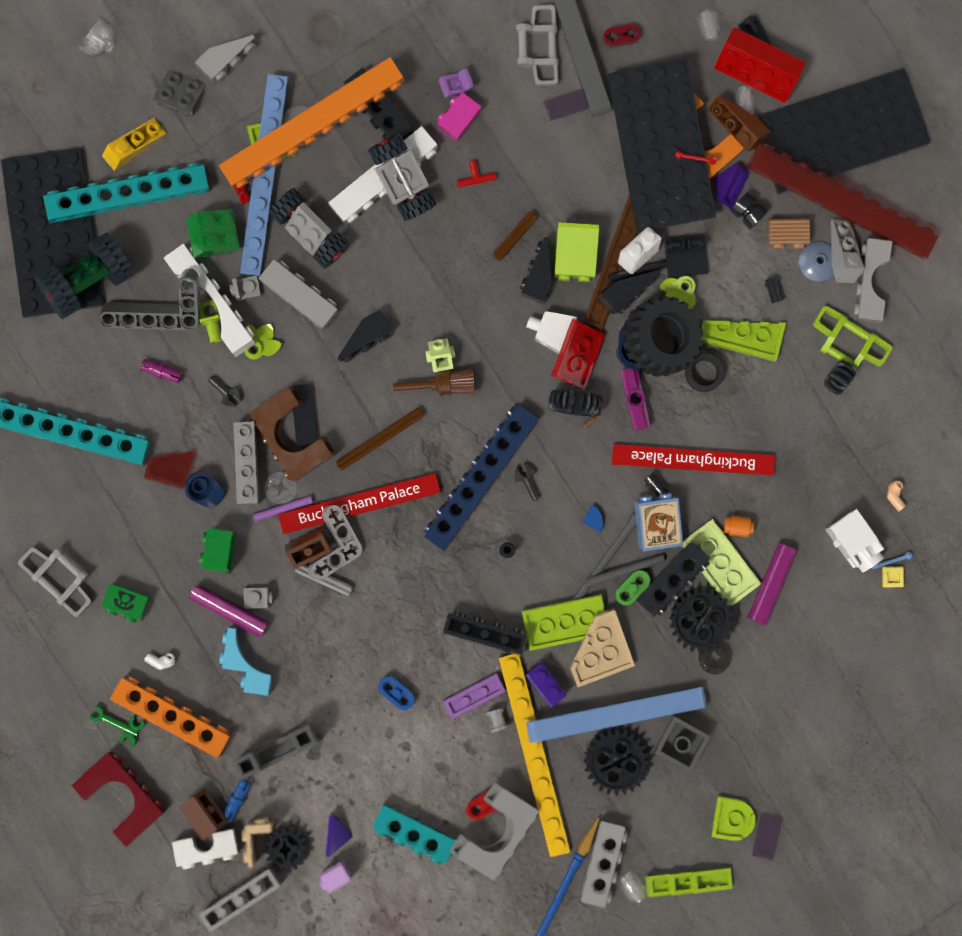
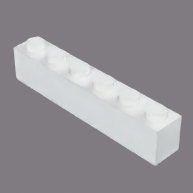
M422 126L404 140L408 148L407 150L410 149L419 167H421L420 163L423 160H429L437 153V144ZM380 165L372 166L328 202L330 208L344 224L354 222L363 209L367 211L375 204L374 200L379 196L383 198L387 195L374 168Z

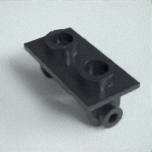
M748 16L742 23L738 24L741 31L771 45L756 16Z

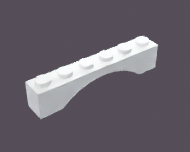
M182 244L164 257L179 279L185 269H193L198 273L199 287L205 290L217 305L221 319V338L235 357L255 344L252 339L255 335L248 326L246 328L240 323L243 321L237 310L232 312L229 308L232 303L225 294L221 297L217 291L220 287L214 279H208L206 276L209 273L203 263L198 265L195 261L191 247L187 249Z

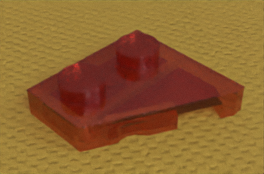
M188 451V453L150 458L144 479L184 490L185 481L188 477L195 452Z

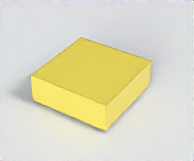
M882 567V587H904L903 567Z

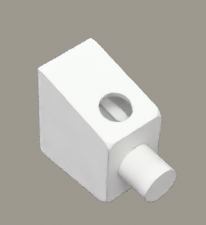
M545 311L542 320L530 316L526 327L537 331L535 341L559 354L572 319H577V317Z

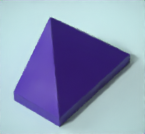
M735 164L712 178L717 200L728 209H731L750 174Z
M335 814L329 815L326 857H331L353 837Z

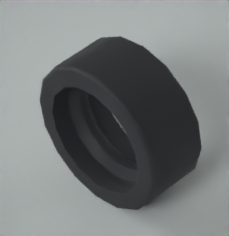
M700 353L699 357L694 359L695 362L685 369V378L694 390L709 392L722 382L724 367L715 355ZM708 361L715 366L716 377L712 383L700 384L694 379L693 368L698 362Z

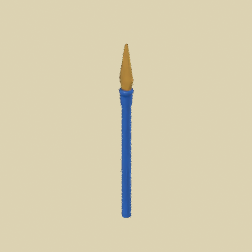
M599 818L596 819L579 842L577 852L574 853L570 867L535 936H545L577 870L580 868L582 861L585 860V855L591 849Z

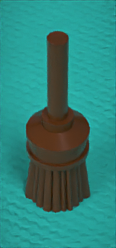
M473 368L451 373L449 370L446 372L439 371L435 378H431L428 381L393 383V391L432 388V391L436 390L440 396H451V393L475 394Z

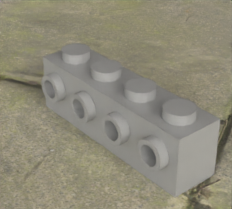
M273 260L259 277L260 282L324 331L338 313L337 308H335L337 304L330 298L326 300L320 296L321 292L313 285L308 287L304 283L305 279L298 273L293 275L289 272L288 269L290 267L284 262Z

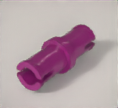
M145 358L141 363L143 366H140V371L155 375L158 379L164 378L177 384L181 380L179 377H182L183 374L182 371L166 367L164 363L157 364Z

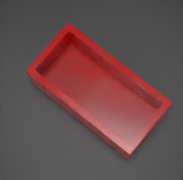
M733 27L713 69L786 104L806 62Z

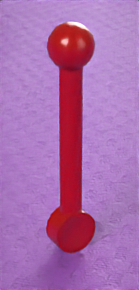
M681 151L675 153L677 159L700 160L709 162L711 165L717 163L716 157H700L683 154Z

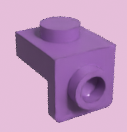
M467 68L462 69L459 73L442 76L438 79L445 98L460 95L462 92L465 94L473 87V79Z

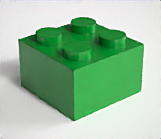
M232 210L195 212L186 218L193 258L229 255L240 249Z
M208 528V531L204 532L202 544H205L204 553L201 552L199 557V564L202 565L201 569L230 574L236 533Z

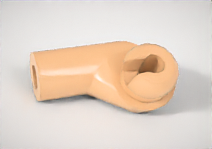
M896 480L890 483L887 498L899 512L906 505L900 499L903 484L901 481Z

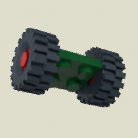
M106 232L89 242L88 246L92 254L82 257L75 265L66 267L62 273L52 265L35 276L41 292L61 319H65L81 308L76 294L103 277L107 276L113 285L118 286L134 276L133 269L126 255L109 233Z

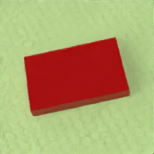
M572 319L551 376L580 390H585L606 334L576 319Z

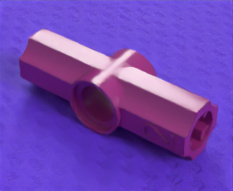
M626 369L620 371L633 431L651 427L638 370ZM633 394L639 395L641 402L633 404L630 401V396Z

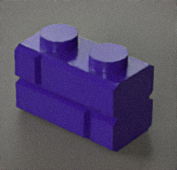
M542 662L526 674V677L550 708L567 696Z

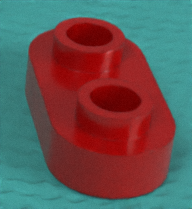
M488 791L467 804L466 813L470 819L481 820L497 810L484 800ZM474 806H479L480 812L474 813L472 811V808Z

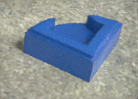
M592 505L582 523L601 532L603 519L600 511Z

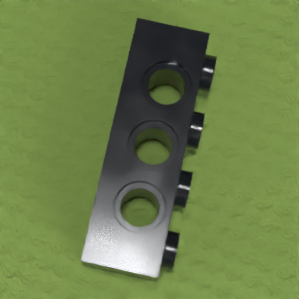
M363 67L344 81V86L366 73ZM386 95L378 102L373 100L367 104L368 108L361 112L363 115L367 113L371 118L369 122L375 130L378 128L381 130L384 140L396 134H401L403 140H406L414 133L412 126ZM380 105L383 109L379 113H374L372 107ZM392 120L396 124L393 128H386L384 126L385 122Z
M692 540L636 601L653 617L656 614L661 616L668 608L666 604L670 600L675 601L682 594L680 589L684 585L688 587L696 579L694 576L698 570L703 572L708 567L710 556ZM688 559L692 560L695 564L694 568L690 571L683 568V562ZM673 574L678 575L681 579L680 583L675 586L671 585L668 581L669 577ZM658 589H663L667 594L666 598L663 600L656 599L655 592Z

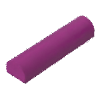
M781 543L777 544L747 616L748 619L767 626L797 550Z
M201 585L195 586L190 594L189 599L260 638L269 625L268 621Z

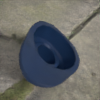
M192 473L185 481V494L195 503L213 508L224 498L225 492L214 478L206 473Z

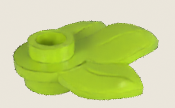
M691 277L668 278L662 282L660 289L666 292L665 296L669 298L676 297L679 299V303L682 301L686 302L689 305V309L694 307L696 298L693 292L696 284ZM682 283H688L689 289H682Z
M272 324L263 325L257 330L252 325H247L255 335L252 338L255 342L253 346L258 347L256 353L251 352L253 346L244 351L248 358L256 360L262 357V355L272 356L279 351L282 344L279 341L272 340L274 335Z

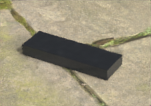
M311 384L294 385L304 402L303 405L293 411L297 447L308 446L317 441Z

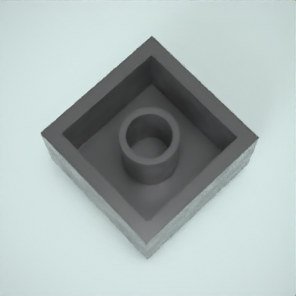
M672 716L653 752L691 773L711 736Z

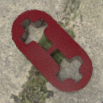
M634 24L611 27L605 30L603 42L607 47L612 48L632 45L639 41L641 31ZM629 30H632L633 33H637L634 36V39H631L630 36L623 35L628 34ZM609 33H613V36H620L615 38L614 42L607 39Z

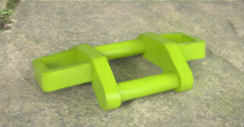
M824 306L813 322V326L828 337L820 349L821 352L824 354L828 353L839 361L849 362L856 369L863 359L878 367L884 364L892 351L891 345L873 332L870 334L847 319V316L840 314L830 307ZM823 313H827L838 320L832 331L820 323ZM842 327L847 328L866 340L854 360L831 346ZM873 342L885 349V354L881 360L867 353Z

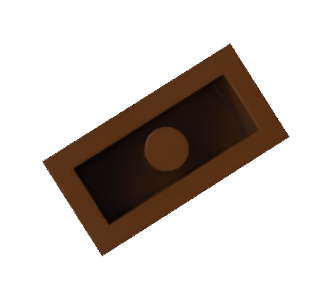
M322 527L285 545V553L294 570L331 552V544Z
M205 788L179 806V809L202 841L228 823V820Z

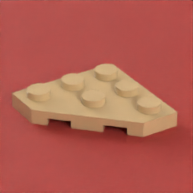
M614 608L594 615L574 657L570 669L577 687L635 666Z

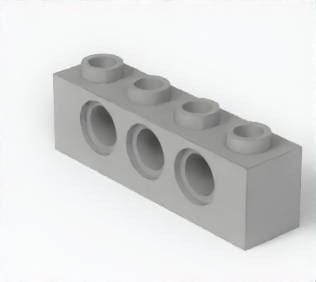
M235 422L234 446L237 504L259 505L257 431L255 422Z
M600 820L580 897L581 902L605 908L606 903L610 904L612 892L609 891L611 883L615 884L617 872L614 871L616 863L620 864L623 853L620 851L621 843L625 844L628 834L625 831V826ZM609 838L615 840V846L612 849L604 847V842ZM602 859H608L610 866L607 869H601L599 862ZM597 879L605 881V886L602 889L594 888V882Z
M270 867L202 911L199 916L209 932H211L279 888L282 883Z

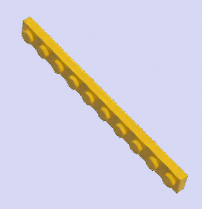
M515 654L500 657L499 661L550 857L569 853L570 849L542 741L534 743L529 741L526 722L534 721L536 718L520 657Z

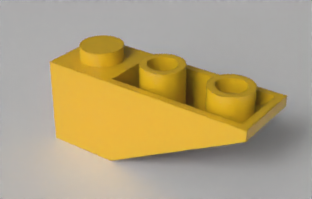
M153 118L109 143L102 157L116 171L130 163L166 135V132Z

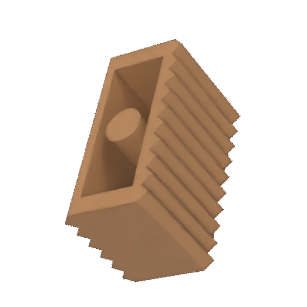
M810 219L768 220L767 245L769 247L773 246L774 250L785 249V246H793V249L800 250L805 249V246L810 244Z

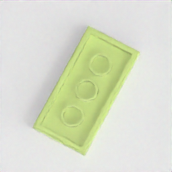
M713 519L683 540V549L693 540L710 556L708 560L710 564L701 573L716 593L722 594V600L728 599L726 606H733L761 585L760 581Z

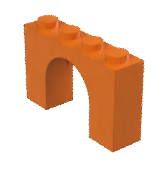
M694 93L696 110L698 112L702 109L704 103ZM732 134L727 136L715 148L704 151L706 158H717L715 165L706 162L709 180L743 152L744 148Z

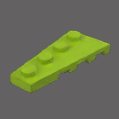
M703 320L701 329H703L704 336L701 337V340L705 344L776 362L786 323H749L744 321L736 323Z

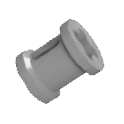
M503 708L486 713L492 725V733L509 728L504 720Z

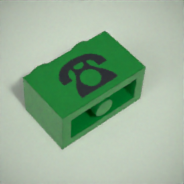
M109 583L101 607L106 608V613L117 616V613L125 615L124 619L136 623L137 620H143L151 597Z

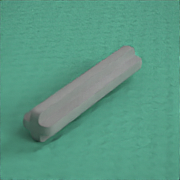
M307 565L295 569L296 573L346 596H349L353 589L351 585L331 576L321 580L311 578L308 573L309 566ZM318 570L314 571V574H321Z

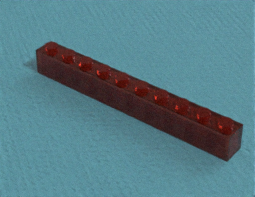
M763 143V145L759 144L756 146L745 168L887 241H892V244L921 259L929 257L939 237L934 234L935 231L926 226L923 228L916 225L917 222L909 217L904 219L898 216L899 212L891 208L885 209L881 207L880 202L874 199L869 201L863 198L861 192L854 189L852 191L846 189V185L842 182L828 180L826 174L820 171L815 173L809 170L810 166L805 163H795L791 160V156L782 152L781 154L774 152V148L768 144Z

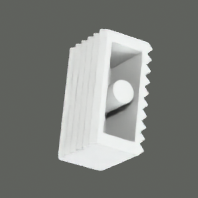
M647 227L620 251L619 265L630 274H634L639 267H642V264H645L647 260H650V257H653L658 252L661 237Z

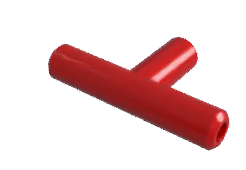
M471 160L469 161V167L472 177L457 180L456 182L457 187L462 188L494 181L497 179L495 172L479 175L477 161Z

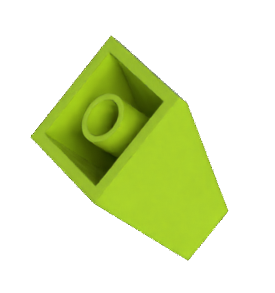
M558 222L554 277H558L559 281H570V278H575L579 282L587 283L595 279L599 225Z

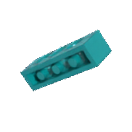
M383 804L372 826L375 828L374 832L382 837L389 835L394 838L393 842L403 847L407 844L412 847L411 851L421 856L425 853L431 856V861L439 865L442 862L447 863L451 855L449 851L456 842V839L386 804ZM392 821L400 822L401 829L394 832L390 829ZM409 831H418L420 834L419 839L416 841L410 840L408 837ZM428 840H436L438 847L435 850L428 849L426 846Z

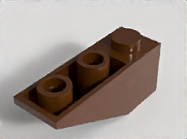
M720 95L715 98L708 108L711 114L747 152L761 146L771 133L759 118Z

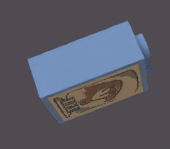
M670 492L661 493L660 497L652 498V495L640 496L639 500H634L638 544L642 551L683 546L678 497Z

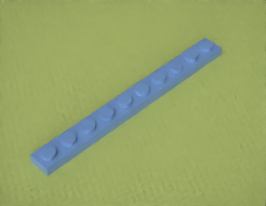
M272 74L267 76L259 139L282 126L288 77ZM271 165L264 169L265 173L257 178L253 176L240 274L261 276L276 166L272 167Z

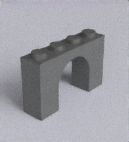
M311 723L234 760L233 763L241 780L318 744L320 740Z

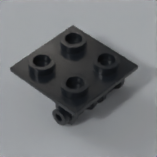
M704 234L664 238L668 278L708 274Z

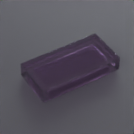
M582 89L544 101L550 121L588 109Z
M760 815L752 856L773 861L781 824L780 819Z

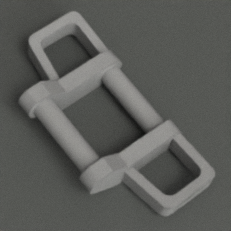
M533 6L531 25H516L519 41L517 65L532 68L536 86H556L558 84L557 66H559V59H557L556 48L558 26L556 25L555 6ZM537 11H550L552 14V25H534L535 13ZM526 34H548L549 58L533 59L527 57ZM554 67V80L540 81L536 68Z
M32 547L18 561V565L31 576V579L35 583L38 582L57 599L56 602L60 606L63 605L74 617H79L92 603L91 598L81 587L89 574L85 570L82 571L66 557L60 547H57L49 557ZM32 553H36L46 560L35 574L24 564ZM57 560L76 576L74 582L63 594L44 577V574ZM78 589L86 599V603L76 612L66 601Z

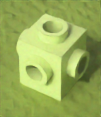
M448 338L428 342L429 350L425 352L427 363L432 362L433 372L453 369L452 358H455L454 347L449 346Z

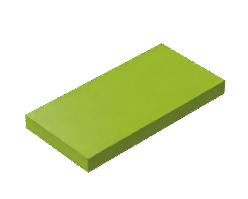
M599 594L521 610L526 635L528 636L529 650L532 651L583 640L594 615L605 612L602 595Z

